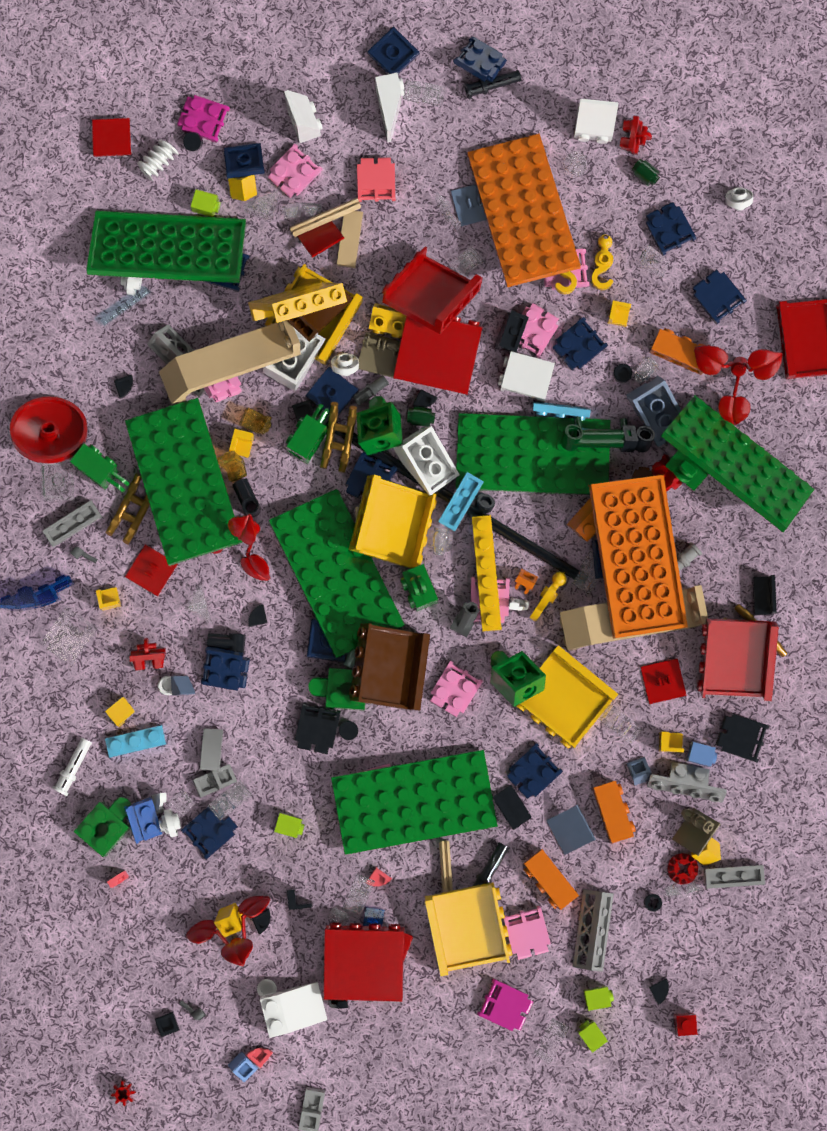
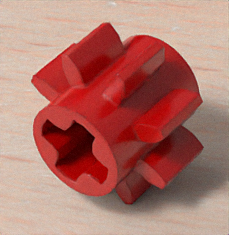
M122 1080L120 1087L118 1085L113 1086L116 1092L112 1093L111 1096L116 1097L115 1104L123 1102V1106H126L127 1100L130 1102L134 1101L131 1095L135 1094L136 1090L131 1089L132 1083L125 1085L124 1080ZM124 1089H126V1090H127V1093H126L127 1096H124V1097L122 1098V1097L120 1096V1095H121V1091H123Z

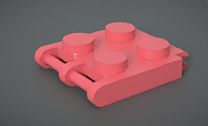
M391 157L378 158V164H374V158H361V164H357L359 202H362V200H375V202H379V200L386 199L396 201L395 163H391Z

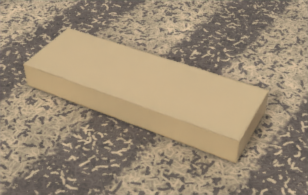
M353 211L343 217L341 233L345 239L341 240L339 244L337 266L356 268L363 212Z

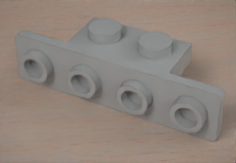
M672 762L670 765L669 778L651 774L647 783L648 788H653L657 791L663 790L677 795L682 794L712 802L722 803L727 793L726 789L708 786L710 769Z

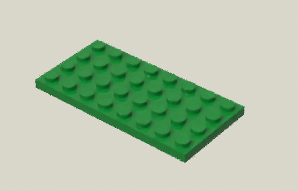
M95 211L86 268L87 275L240 283L246 219Z
M696 395L693 396L661 435V437L781 532L788 528L815 490L792 470L784 466L777 458H774L765 451L763 447L751 440L748 435L742 433L732 423L724 420L717 411L709 407Z
M199 398L125 420L167 564L171 566L243 543L241 540H238V537L232 535L228 528V521L235 517Z
M459 413L456 469L460 475L456 477V490L468 472L484 481L479 491L590 495L589 485L609 482L610 448L578 447L575 451L564 449L560 444L565 428L568 425L574 424V418ZM582 420L583 428L610 429L611 420Z
M338 489L268 520L335 659L356 649L358 644L357 631L360 624L370 623L375 626L399 629L405 625L371 556L349 550L355 523Z
M484 750L331 777L345 855L498 827Z

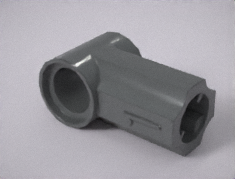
M465 602L450 629L467 638L480 611L477 604Z

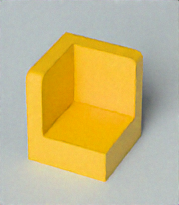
M254 175L228 179L232 199L246 201L257 195Z
M613 300L610 307L608 324L626 327L631 304Z
M234 429L229 448L230 454L248 458L254 434Z
M117 587L102 591L100 589L96 590L99 608L102 611L121 606Z
M125 697L119 699L105 711L118 727L123 725L125 720L135 712Z
M659 732V752H684V748H682V733Z
M711 838L699 856L691 852V856L704 866L721 860L720 844L714 838Z
M233 903L219 909L214 924L224 938L241 931L242 914L238 912L237 904Z

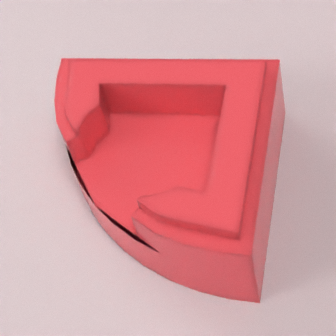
M376 867L365 884L379 887L390 882L392 878Z
M123 871L107 881L110 888H114L129 878V875L126 871Z
M255 1048L245 1056L261 1068L273 1051L267 1048Z

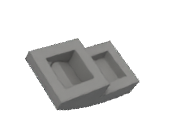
M204 728L200 770L220 771L223 730Z
M230 764L221 767L220 771H212L192 780L199 798L237 782Z
M306 1087L298 1130H319L326 1090Z

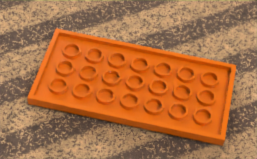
M540 133L467 152L506 286L511 287L581 269Z
M664 475L589 485L613 639L688 627Z

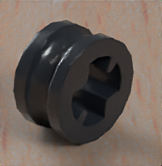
M649 894L644 899V905L647 910L655 912L662 907V899L656 894ZM651 897H653L654 900L656 898L658 900V902L656 903V908H653V906H648Z

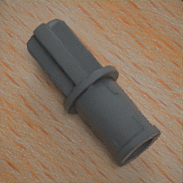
M381 375L371 384L367 383L364 389L353 396L355 402L361 405L372 396L375 397L376 393L389 385V382Z

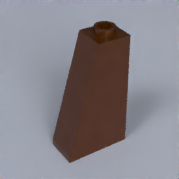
M345 291L347 302L286 321L310 342L348 306L353 298Z

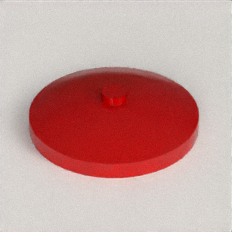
M40 397L26 402L18 408L10 422V437L15 449L25 458L38 463L49 464L65 461L73 457L87 439V421L83 412L72 402L59 397Z

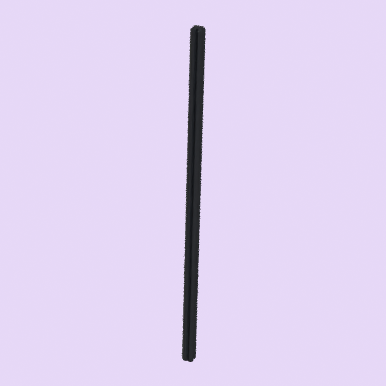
M327 421L326 424H325V426L327 427V429H328V423H329V421ZM335 431V434L345 439L346 433ZM353 433L352 444L363 450L358 444V435ZM385 451L371 454L374 458L382 460V463L391 467H397V472L420 485L397 458ZM444 487L433 493L448 503L454 493ZM472 504L466 512L471 517L489 516L478 511ZM491 517L493 531L560 572H563L583 585L588 579V576Z

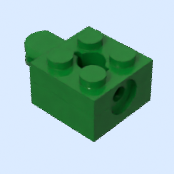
M375 396L369 401V409L356 413L358 444L367 455L403 444L401 416L392 402L387 403L382 396Z
M319 404L312 417L306 415L305 418L301 417L296 425L297 430L295 434L291 433L286 440L288 453L307 465L327 435V427L323 423L329 415L330 409L326 408L317 421L324 408L322 404Z
M83 444L70 463L106 490L111 484L123 493L125 489L116 483L114 478L127 487L130 483L118 475L119 471L116 468L118 465L108 456L103 458L101 456L102 453L92 444L89 447Z
M679 450L665 465L680 481L688 485L693 491L709 475Z
M424 564L402 572L400 582L403 590H408L409 592L407 599L411 609L415 608L417 612L438 603V597Z
M496 651L492 654L490 683L513 707L544 691L546 675L523 651L510 658L503 651Z
M329 668L328 678L316 677L309 682L308 688L313 696L326 697V708L365 711V703L350 701L349 690L353 681L352 670Z
M123 797L117 798L110 807L103 802H99L74 830V833L98 854L106 857L130 830V826L124 821L126 817L124 807L132 805L130 800Z

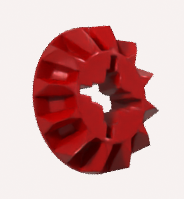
M679 853L669 860L667 872L675 883L688 884L694 881L698 875L699 866L691 855ZM689 863L686 869L689 875L683 872L677 875L680 870L679 864L686 865Z

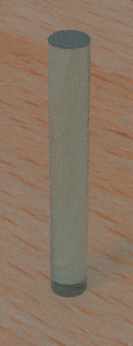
M145 287L100 319L103 325H107L150 294L148 288Z

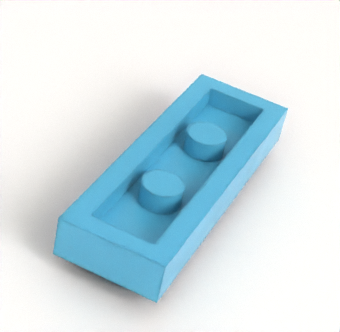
M533 401L532 408L533 411H536L537 415L547 416L548 413H554L555 417L566 418V415H571L574 418L577 416L581 417V420H585V417L590 418L591 412L590 408Z
M467 472L438 522L455 532L484 481Z
M162 725L105 739L109 758L166 745Z

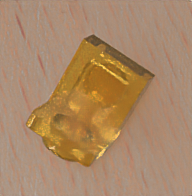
M246 407L239 425L256 434L264 435L271 427L270 421L272 417L265 416Z
M235 451L226 452L224 455L217 457L219 465L227 472L230 482L247 476L244 460Z

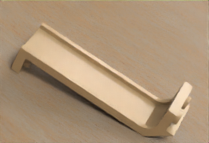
M285 320L177 356L162 368L159 374L171 404H179L185 402L187 395L193 391L301 355L300 341L294 327Z
M702 585L682 590L688 624L686 628L613 639L608 604L602 603L560 612L564 644L568 651L595 644L702 626L706 624V618H708Z

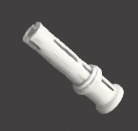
M81 738L65 770L59 773L61 776L52 789L68 796V790L72 782L76 781L75 774L84 760L89 747L92 745L91 742Z

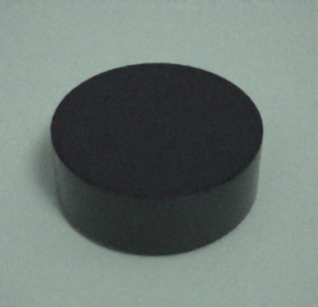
M190 132L185 135L183 144L187 150L197 151L202 147L203 139L199 133Z
M619 364L613 371L614 379L619 383L628 382L633 374L631 367L627 364Z
M480 494L475 501V507L482 513H490L495 506L494 499L488 494Z
M352 721L343 722L339 728L340 736L345 740L355 739L358 735L357 725Z

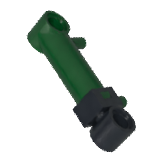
M577 416L574 418V424L568 425L565 428L560 444L567 451H575L578 447L620 448V452H634L636 450L644 453L650 449L655 438V432L647 426H641L636 431L635 426H628L626 418L619 420L621 429L583 428L581 417Z

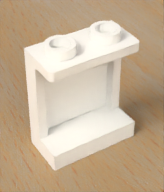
M511 351L510 356H506L503 367H506L505 375H500L498 385H501L500 391L504 392V390L522 394L536 398L537 401L544 403L555 363Z

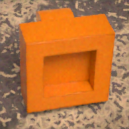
M521 568L515 580L517 582L515 589L517 590L520 585L526 587L524 594H527L529 590L533 589L538 577Z

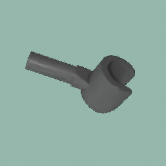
M75 547L70 552L77 560L81 555L95 564L98 560L84 552L80 547Z
M184 1001L179 1003V1005L189 1011L195 1020H201L206 1016L200 1007L194 1010Z

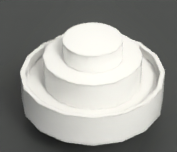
M737 187L726 193L725 202L735 210H743L753 203V193L749 189Z
M121 277V285L124 286V290H127V295L134 296L136 290L141 289L142 278Z
M338 354L331 360V369L341 376H349L359 369V359L353 354Z
M171 808L164 810V815L161 816L162 820H159L161 832L165 831L166 834H170L171 838L178 836L177 829H181L178 814H173Z

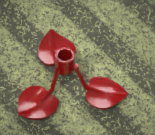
M702 345L694 349L697 366L704 374L716 375L721 371V367L725 369L731 366V372L736 376L733 397L729 395L722 396L718 408L722 418L733 425H737L745 420L751 410V405L745 397H736L740 376L744 375L746 369H748L749 372L753 371L755 378L767 380L777 373L782 362L781 352L766 349L753 351L748 358V362L744 357H736L733 362L730 361L728 364H725L728 361L727 353L719 347Z
M251 514L231 518L228 521V528L231 534L248 545L246 557H242L240 560L243 570L255 579L262 581L270 580L269 567L266 561L259 555H250L256 535L260 532L259 524L253 521ZM223 549L218 550V551H215V552H212V553H213V554H218V553L222 552Z
M252 896L240 903L238 912L242 914V939L234 938L229 943L216 930L217 927L214 924V920L198 922L189 929L185 937L192 943L200 944L210 940L216 934L225 943L221 950V956L230 963L244 966L246 959L253 949L252 941L246 939L245 918H254L261 914L269 904L270 897Z

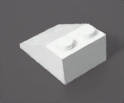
M398 73L375 77V89L387 142L392 140L401 106V96H404L403 80L398 78Z
M289 90L284 91L287 111L299 143L321 136L320 130L323 128L320 119L315 118L314 112H316L313 101L309 102L308 97Z
M580 99L576 114L574 138H578L582 142L597 140V143L601 144L611 142L618 102Z
M296 329L295 332L300 341L301 355L263 367L264 374L294 392L304 379L325 341V338L316 335L309 342Z
M432 426L420 428L404 439L402 445L393 447L402 464L428 495H432L460 475Z
M318 981L260 997L269 1038L287 1034L327 1020Z

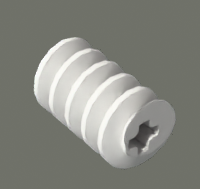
M162 139L158 141L159 146H153L154 151H148L149 157L143 156L144 162L138 161L137 163L141 172L151 181H153L152 174L157 177L159 176L156 171L157 169L164 170L162 164L169 165L167 159L174 160L172 153L179 155L178 151L171 144Z

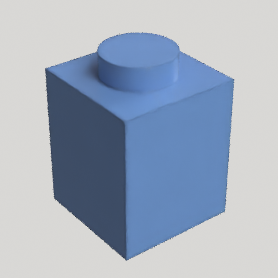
M691 742L686 761L711 767L712 764H715L718 753L715 752V747Z

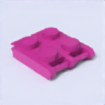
M194 95V98L187 97L183 110L187 111L188 114L181 112L177 123L178 126L182 127L183 132H196L202 138L217 143L219 131L224 126L223 121L230 107ZM221 110H223L222 115H221V118H220V121H219V120H218L219 115H220V113H221ZM217 125L214 136H212L215 126Z
M492 979L491 982L493 984L488 995H485L484 999L486 1000L477 1015L510 1031H513L514 1028L521 1031L526 1017L520 1014L521 1012L528 1014L533 1001L527 999L528 994L496 979ZM496 985H498V987H497V989H496V991H495V993H494V996H493V998H492L491 996H492V994H493V991H494ZM489 1001H491L490 1004H489V1007L487 1008L486 1013L484 1014V1011H485V1009H486V1007H487Z

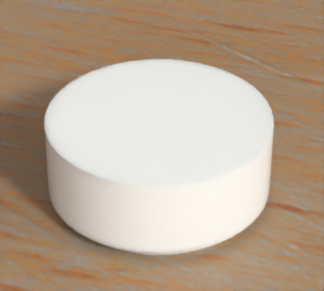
M164 676L158 682V689L164 695H172L171 676Z
M270 979L262 980L257 986V992L260 997L276 993L277 991L275 982Z

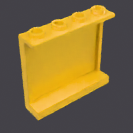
M303 264L301 268H297L293 276L295 277L292 284L288 283L284 292L315 282H333L307 268L306 264ZM345 290L353 298L352 301L318 334L325 338V341L315 360L326 365L363 302V297L357 293L354 295ZM268 317L265 325L268 326L276 323L275 317Z
M315 282L248 302L253 321L274 316L276 323L345 303L347 299L343 283Z
M378 475L367 476L349 550L410 569L419 566L423 560V547L427 543V530L432 523L431 514L437 503L435 500L436 494L428 495L427 493L383 480Z
M558 645L540 667L546 675L544 691L518 704L516 707L522 712L528 711L531 714L530 718L538 725L540 722L546 726L545 731L554 737L556 734L560 737V743L566 748L572 747L574 749L605 709L617 697L618 693Z
M494 882L425 896L440 976L448 975V971L501 960H507V963H510L509 956H512L511 945L506 944L505 937H509L507 926H502L501 919L505 918L503 906H498L497 900H500L501 896L499 888H495Z

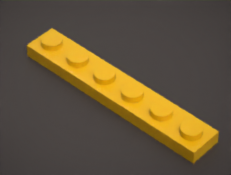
M491 515L472 517L482 632L502 630Z

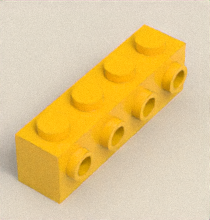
M375 303L372 309L369 329H372L377 334H384L386 332L390 333L392 337L402 338L406 315L390 306Z

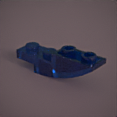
M62 575L55 579V583L40 586L37 592L31 586H24L17 590V594L2 597L0 599V609L23 611L53 604L61 600L58 592L75 583L69 575Z

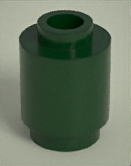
M639 159L632 168L634 175L646 186L650 184L652 186L655 185L660 178L658 176L660 171L646 160Z
M409 407L407 423L423 427H429L430 424H434L435 413L432 412V408Z

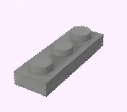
M90 500L44 529L43 533L54 548L102 518L93 501Z
M763 865L704 869L706 889L765 885Z

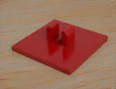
M130 118L92 120L94 157L131 155Z
M332 221L297 236L312 258L345 239Z
M145 544L125 577L158 597L178 564L169 566L164 555Z
M678 658L640 667L649 704L687 696Z

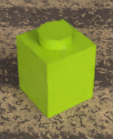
M196 189L190 207L194 213L214 217L215 212L218 213L220 210L221 202H219L218 195Z
M279 813L274 832L298 838V835L302 836L305 824H302L303 819Z
M607 986L583 990L588 1011L612 1007L611 1002L614 1001L612 989L608 990Z
M586 1020L579 1025L580 1030L577 1032L592 1053L608 1042L593 1020L591 1022Z

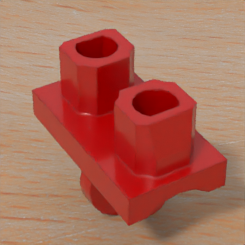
M633 116V120H624L623 131L630 132V138L621 137L620 140L621 149L629 150L634 155H638L639 145L645 146L646 140L652 139V134L647 132L648 127L643 126L639 116Z
M664 454L659 462L654 463L651 472L653 476L664 475L667 492L670 488L676 490L683 482L665 466L670 458Z
M144 638V644H137V651H131L129 656L130 662H133L136 671L146 668L145 660H152L154 669L163 668L166 648L157 649L156 643H149V639Z

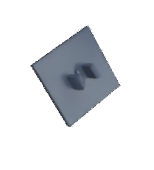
M476 184L451 191L460 227L487 220Z
M578 805L546 820L564 855L596 840Z

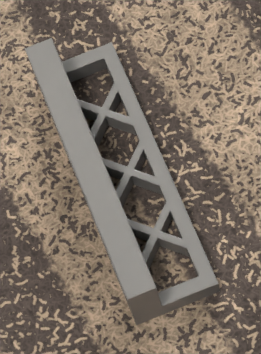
M169 324L155 332L147 344L166 364L177 356L194 351ZM167 332L172 339H168L164 333ZM177 346L182 347L185 350V353L180 352L177 349ZM204 388L193 391L199 398L205 394Z
M583 889L573 967L603 972L613 893ZM589 894L595 895V902L592 906L588 902ZM590 914L592 923L588 926L586 917ZM588 934L589 943L585 946L583 937ZM583 953H585L587 957L586 965L580 964L581 955Z

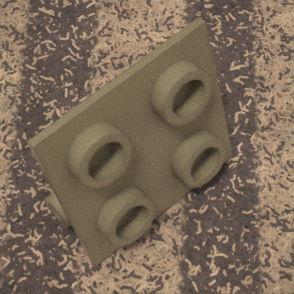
M366 332L359 357V369L393 378L401 341Z
M689 808L683 809L681 815L685 821L672 840L699 856L720 826V823L695 808L692 810Z

